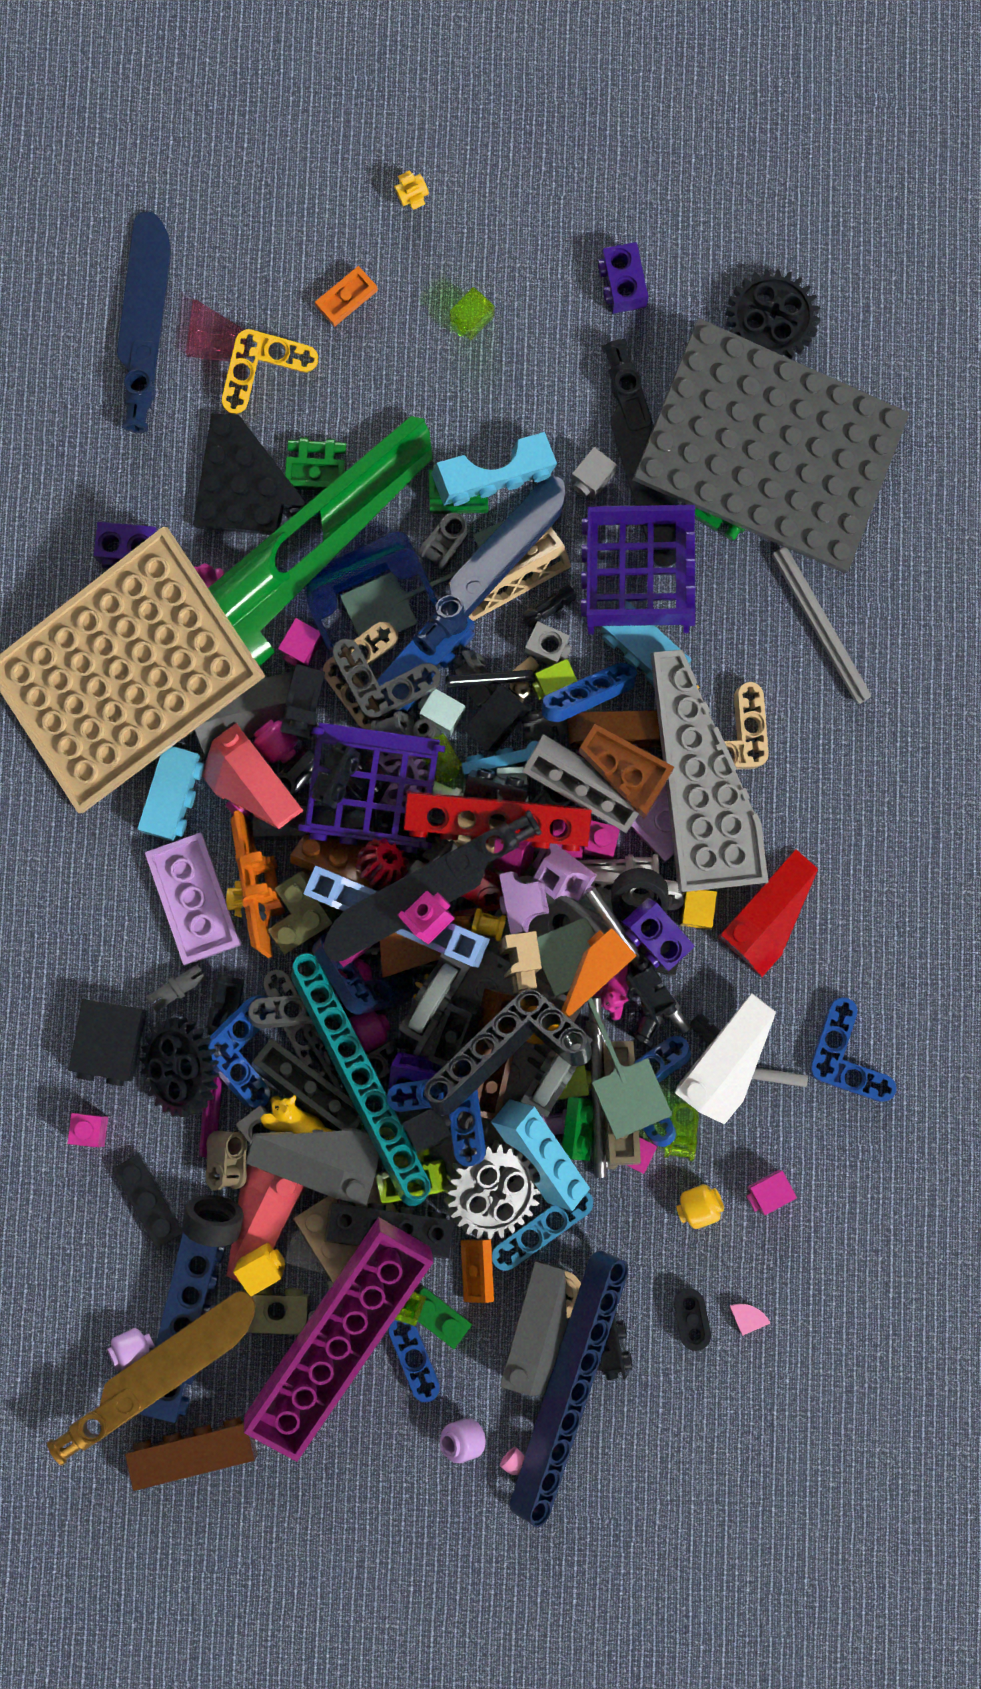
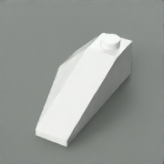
M751 993L679 1082L675 1094L698 1112L725 1124L744 1101L776 1011Z

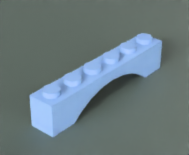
M315 866L303 894L345 911L352 905L378 891L327 869ZM450 923L429 945L415 936L407 926L395 932L477 968L490 941L489 938L454 923Z

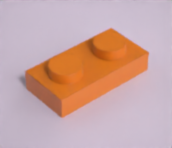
M358 265L316 300L315 306L335 327L378 291V287Z
M491 1239L460 1240L464 1302H494Z

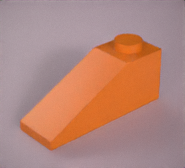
M613 928L606 933L599 930L587 941L590 947L583 952L561 1010L568 1018L637 956Z

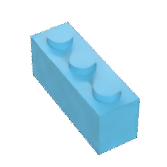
M625 601V609H636L628 601ZM654 625L602 626L601 628L602 639L613 649L618 647L625 654L623 657L626 662L635 669L639 666L647 674L645 676L647 681L653 686L650 654L660 651L681 650ZM685 654L686 659L690 665L692 659Z
M172 746L160 755L139 822L138 830L140 832L172 842L177 841L178 836L182 837L187 826V820L184 819L187 808H192L196 796V791H192L195 780L201 779L204 770V763L201 762L202 757L198 753Z

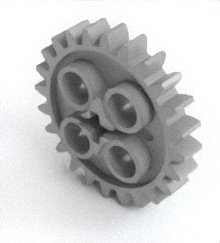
M494 1140L492 1148L485 1142L486 1155L480 1164L469 1167L453 1163L452 1166L457 1171L456 1174H448L446 1176L452 1183V1185L444 1187L445 1192L450 1195L444 1199V1202L450 1207L447 1212L454 1218V1222L458 1227L462 1226V1229L467 1234L472 1232L478 1239L482 1236L483 1232L489 1240L492 1239L494 1232L500 1238H503L504 1229L507 1228L510 1232L515 1233V1223L524 1226L525 1222L522 1217L524 1215L533 1216V1213L529 1210L530 1205H539V1202L533 1198V1195L541 1194L534 1184L539 1177L535 1174L537 1169L517 1149L507 1143L502 1147L497 1140ZM471 1148L472 1155L477 1154L475 1148ZM485 1168H489L488 1173L480 1177L481 1172ZM516 1175L515 1180L507 1184L509 1178ZM479 1196L476 1203L469 1205L474 1197ZM506 1203L504 1209L497 1212L498 1207Z

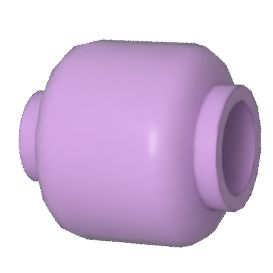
M133 1328L112 1338L111 1347L107 1351L116 1372L120 1370L123 1371L152 1351L155 1346L149 1333L143 1336L139 1329Z
M464 1418L446 1425L441 1432L440 1449L444 1456L453 1463H464L481 1456L485 1449V1433L479 1423L473 1419Z

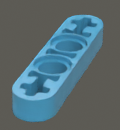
M588 1192L585 1196L588 1200L585 1202L587 1207L585 1210L581 1211V1209L576 1208L570 1212L575 1216L571 1221H569L566 1212L562 1208L551 1205L495 1246L492 1252L493 1264L503 1271H509L588 1215L593 1208L592 1196ZM551 1212H559L564 1218L563 1225L558 1229H551L546 1224V1218ZM526 1230H534L539 1235V1241L533 1247H527L521 1241V1236ZM516 1238L518 1246L526 1253L520 1257L519 1252L516 1251L511 1255L512 1262L510 1264H507L505 1261L499 1263L497 1260L500 1257L499 1250L502 1248L505 1251L512 1249L514 1245L510 1241Z

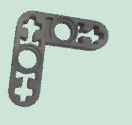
M342 639L333 648L334 659L363 714L371 720L381 719L433 692L439 687L441 682L439 669L433 664L425 663L379 686L356 642L351 639ZM343 647H347L348 650L354 649L355 651L351 655L355 664L359 661L362 664L353 666L346 672L345 668H350V665L345 657L339 658L342 654L341 649ZM422 672L434 673L435 676L432 677L433 683L428 685L424 681L418 684L417 687L420 691L415 693L409 678L414 677V682L422 679ZM355 673H367L369 676L367 685L364 687L355 686L352 683V677ZM397 684H405L409 688V695L405 699L401 700L393 696L392 690ZM387 690L388 697L393 705L388 707V703L385 701L379 705L380 711L376 713L373 709H366L370 705V699L374 698L376 702L384 699L385 697L382 692Z
M313 936L306 940L303 945L302 954L314 955L313 952L308 951L312 949V945L321 936ZM303 966L304 976L313 974V970L310 967ZM315 992L311 995V998L317 1003L327 1001L325 995L320 992ZM300 995L256 999L251 1003L248 1011L249 1022L256 1028L265 1029L313 1024L311 1017L305 1016L306 1007ZM287 1004L298 1005L301 1014L296 1018L287 1017L284 1014V1007ZM275 1005H279V1019H275L276 1013L267 1014L265 1020H260L259 1015H254V1013H257L258 1007H264L265 1012H274Z

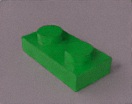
M425 1286L405 1311L453 1349L456 1348L473 1325L472 1322Z

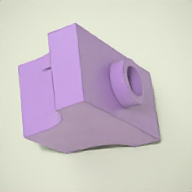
M550 843L548 849L541 848L532 865L537 872L531 882L544 883L545 892L553 899L560 896H568L580 901L585 897L584 891L591 887L597 875L565 850H562L557 844Z
M515 872L501 873L499 876L503 897H500V907L503 915H507L510 933L529 932L530 922L536 916L549 913L544 883L533 882L525 884Z

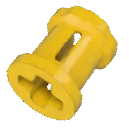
M477 908L471 931L495 937L496 941H500L507 915L502 914L499 917L482 913V909Z

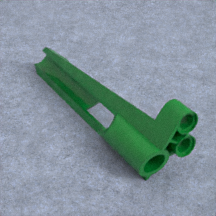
M410 416L208 588L259 666L275 653L260 631L433 458L430 431L425 423V419ZM320 511L323 542L288 572L281 573L275 565V557L280 544Z

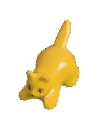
M296 1095L281 1099L279 1096H273L271 1098L272 1114H263L260 1117L264 1127L275 1132L291 1131L294 1134L313 1133V1130H323V1132L334 1131L326 1128L316 1115L299 1109L295 1105Z

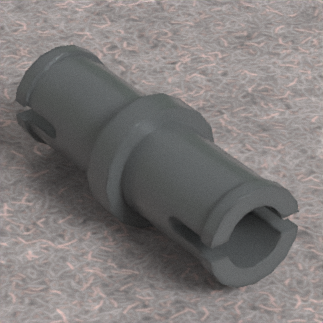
M197 963L178 977L174 978L172 976L168 979L169 982L146 996L150 1004L158 998H162L152 1004L155 1012H158L178 997L180 999L184 998V993L203 981L208 980L203 972L192 978L202 971Z

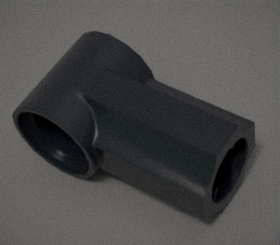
M302 747L283 770L276 774L282 783L286 782L292 786L290 794L294 799L312 776L314 754L305 747Z

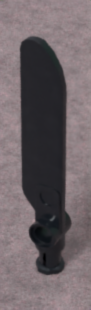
M626 339L608 342L601 349L607 355L611 368L608 372L612 382V393L619 403L610 420V426L635 506L679 505L677 499L632 480L654 424L642 390L641 376L636 371L634 363L629 361L625 348L627 345ZM628 380L633 384L634 388L624 390L619 382ZM647 524V525H642V528H643V531H644V534H645V537H646V541L648 542V524ZM654 524V542H676V524ZM676 549L654 550V563L662 568L674 565L676 563Z
M530 810L525 811V815L509 824L504 822L346 909L334 921L326 935L324 950L327 956L336 962L343 961L406 927L407 925L400 919L398 914L401 911L405 912L426 891L432 895L438 892L448 902H451L477 888L481 884L488 863L519 847V843L535 834L537 836L542 834ZM528 825V828L515 833L516 830ZM498 835L503 839L504 844L500 852L491 853L487 850L486 840L488 837Z

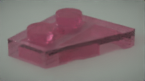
M193 300L186 349L187 357L231 361L235 340L244 329L198 300ZM248 335L246 339L240 340V344L244 345L243 355L236 353V359L246 358Z

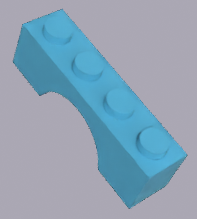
M545 432L518 439L512 449L511 462L503 468L496 470L483 469L474 465L465 455L436 463L431 474L443 506L451 503L454 506H458L468 502L471 497L480 495L481 498H486L494 495L497 490L507 487L508 490H513L521 487L526 481L534 480V482H541L551 476L550 474L557 465L547 436Z
M509 1099L491 1123L505 1143L521 1152L535 1166L540 1176L534 1184L546 1202L573 1211L590 1190L589 1186L534 1106Z

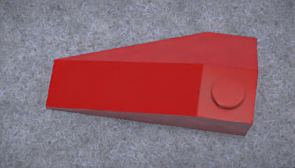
M797 849L768 879L769 883H765L717 937L761 978L782 956L818 871V868Z

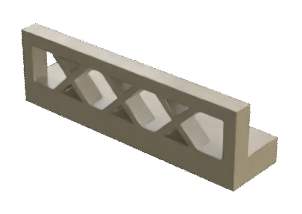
M611 1041L621 1065L631 1066L635 1064L633 1041ZM603 1042V1077L613 1072L614 1063L605 1042ZM604 1113L606 1169H616L618 1165H639L641 1163L639 1130L616 1140Z

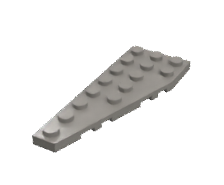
M683 650L651 653L663 761L674 766V770L666 782L679 893L769 883L761 821L757 813L755 814L748 800L750 797L747 790L743 788L735 771L737 768L718 727H715L709 714L711 711L706 701L704 702L696 685V678Z

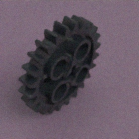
M765 269L763 278H760L754 272L752 282L744 278L742 281L743 288L735 287L733 292L735 296H730L728 301L731 307H727L725 315L730 317L725 325L726 327H734L730 332L780 355H785L792 360L794 351L801 355L804 351L803 345L809 347L812 342L811 337L816 336L818 329L814 326L819 325L820 318L815 315L819 313L820 306L813 305L817 298L816 295H807L811 288L810 285L803 288L800 287L801 277L793 282L791 281V272H788L785 278L781 277L780 269L776 270L774 276H770L768 269ZM762 294L767 295L771 301L762 302L758 296ZM793 305L798 309V312L791 313L786 310L785 306ZM771 313L776 315L775 319L769 318ZM755 320L759 322L761 327L752 328L747 322ZM778 330L784 331L788 337L785 339L778 338L774 332Z
M178 1017L157 1022L158 1026L150 1028L152 1035L145 1036V1040L149 1045L141 1046L143 1052L146 1053V1057L140 1058V1061L145 1064V1068L140 1073L147 1075L143 1085H150L151 1089L148 1096H156L154 1105H162V1112H170L171 1117L180 1116L182 1118L200 1113L201 1109L208 1107L207 1101L214 1099L210 1090L218 1089L216 1083L213 1082V1078L219 1077V1073L214 1071L213 1066L219 1064V1061L212 1060V1055L216 1052V1049L208 1048L211 1038H202L204 1029H196L195 1021L188 1022L187 1018L179 1019Z

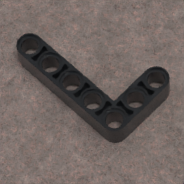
M531 989L524 990L427 1082L424 1089L425 1096L435 1113L439 1115L451 1114L533 1034L568 1064L582 1066L590 1060L592 1055L586 1033L539 992ZM538 1006L534 1011L526 1012L527 1008ZM552 1025H560L556 1030H547ZM507 1028H515L511 1033H503ZM574 1044H582L577 1050L569 1049ZM493 1049L490 1054L481 1055L484 1050ZM463 1071H470L467 1076L458 1077ZM440 1093H448L443 1099H436Z

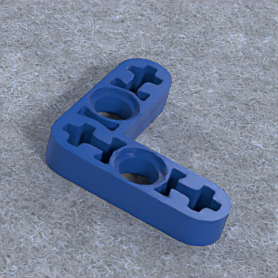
M265 995L249 997L210 1036L211 1040L208 1044L209 1049L215 1048V1044L222 1045L220 1048L222 1055L231 1058L226 1061L222 1056L213 1054L212 1060L219 1061V1064L213 1066V1068L219 1073L220 1078L240 1102L250 1108L265 1106L270 1098V1090L239 1050L261 1029L254 1027L245 1015H248L251 1003L256 999L268 998ZM261 1007L263 1014L254 1015H259L260 1020H265L267 1014L274 1012H265L264 1007ZM237 1021H241L245 1026V1032L240 1038L233 1034V1025ZM235 1064H239L243 1071L241 1078L237 1081H234L230 1076V1070ZM247 1084L251 1089H258L259 1091L256 1093L258 1099H250L253 1096L251 1090L248 1087L241 1086Z
M849 998L835 999L828 1008L810 1063L811 1075L822 1083L879 1102L889 1101L894 1097L897 1088L895 1081L891 1077L843 1060L858 1010L856 1004ZM843 1003L847 1004L846 1009L850 1011V1016H844L840 1024L847 1025L846 1030L838 1026H830L831 1020L834 1023L838 1021L839 1013L835 1011V1008L842 1006ZM830 1031L838 1032L842 1038L840 1046L835 1049L830 1048L825 1041L826 1035ZM821 1049L828 1053H837L836 1059L830 1057L828 1061V1067L832 1068L831 1073H825L823 1077L820 1076L821 1070L816 1068L817 1064L824 1063L826 1055L820 1054ZM851 1069L858 1071L861 1076V1082L856 1087H850L845 1082V1074ZM867 1074L872 1075L869 1080L870 1082L881 1083L882 1080L886 1081L885 1086L889 1088V1092L882 1093L881 1097L878 1096V1090L872 1087H867V1093L863 1092L862 1090L867 1084Z
M672 1036L636 1060L635 1063L647 1058L649 1062L659 1063L660 1069L655 1074L659 1083L690 1060L691 1049L687 1040L683 1037ZM676 1046L678 1049H681L682 1054L677 1056L671 1049ZM662 1054H664L665 1058L668 1060V1065H665L663 1059L660 1057ZM669 1117L658 1122L666 1130L667 1134L663 1137L657 1134L653 1124L642 1128L650 1141L659 1147L670 1145L676 1137V1129Z
M430 1079L393 1085L387 1094L389 1106L397 1112L431 1108L424 1092L425 1085ZM475 1090L454 1112L449 1114L455 1158L459 1164L469 1167L480 1164L486 1155L478 1090ZM401 1092L404 1094L416 1093L417 1099L405 1100L403 1106L402 1101H397V1095H400ZM447 1092L440 1093L437 1100L446 1097ZM463 1111L469 1112L473 1117V1124L469 1129H464L459 1125L458 1117ZM475 1132V1137L469 1138L470 1147L476 1148L477 1154L472 1155L471 1161L470 1156L464 1155V1149H467L469 1146L468 1138L461 1140V1135Z

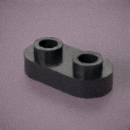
M684 1288L675 1295L673 1301L679 1337L687 1349L700 1351L707 1347L711 1339L705 1300L697 1290ZM686 1298L694 1300V1306L690 1309H686L683 1306ZM698 1329L700 1336L697 1339H691L689 1337L690 1330Z

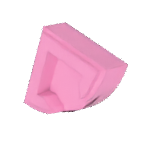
M741 1303L729 1306L742 1336L770 1324L765 1314L754 1306Z

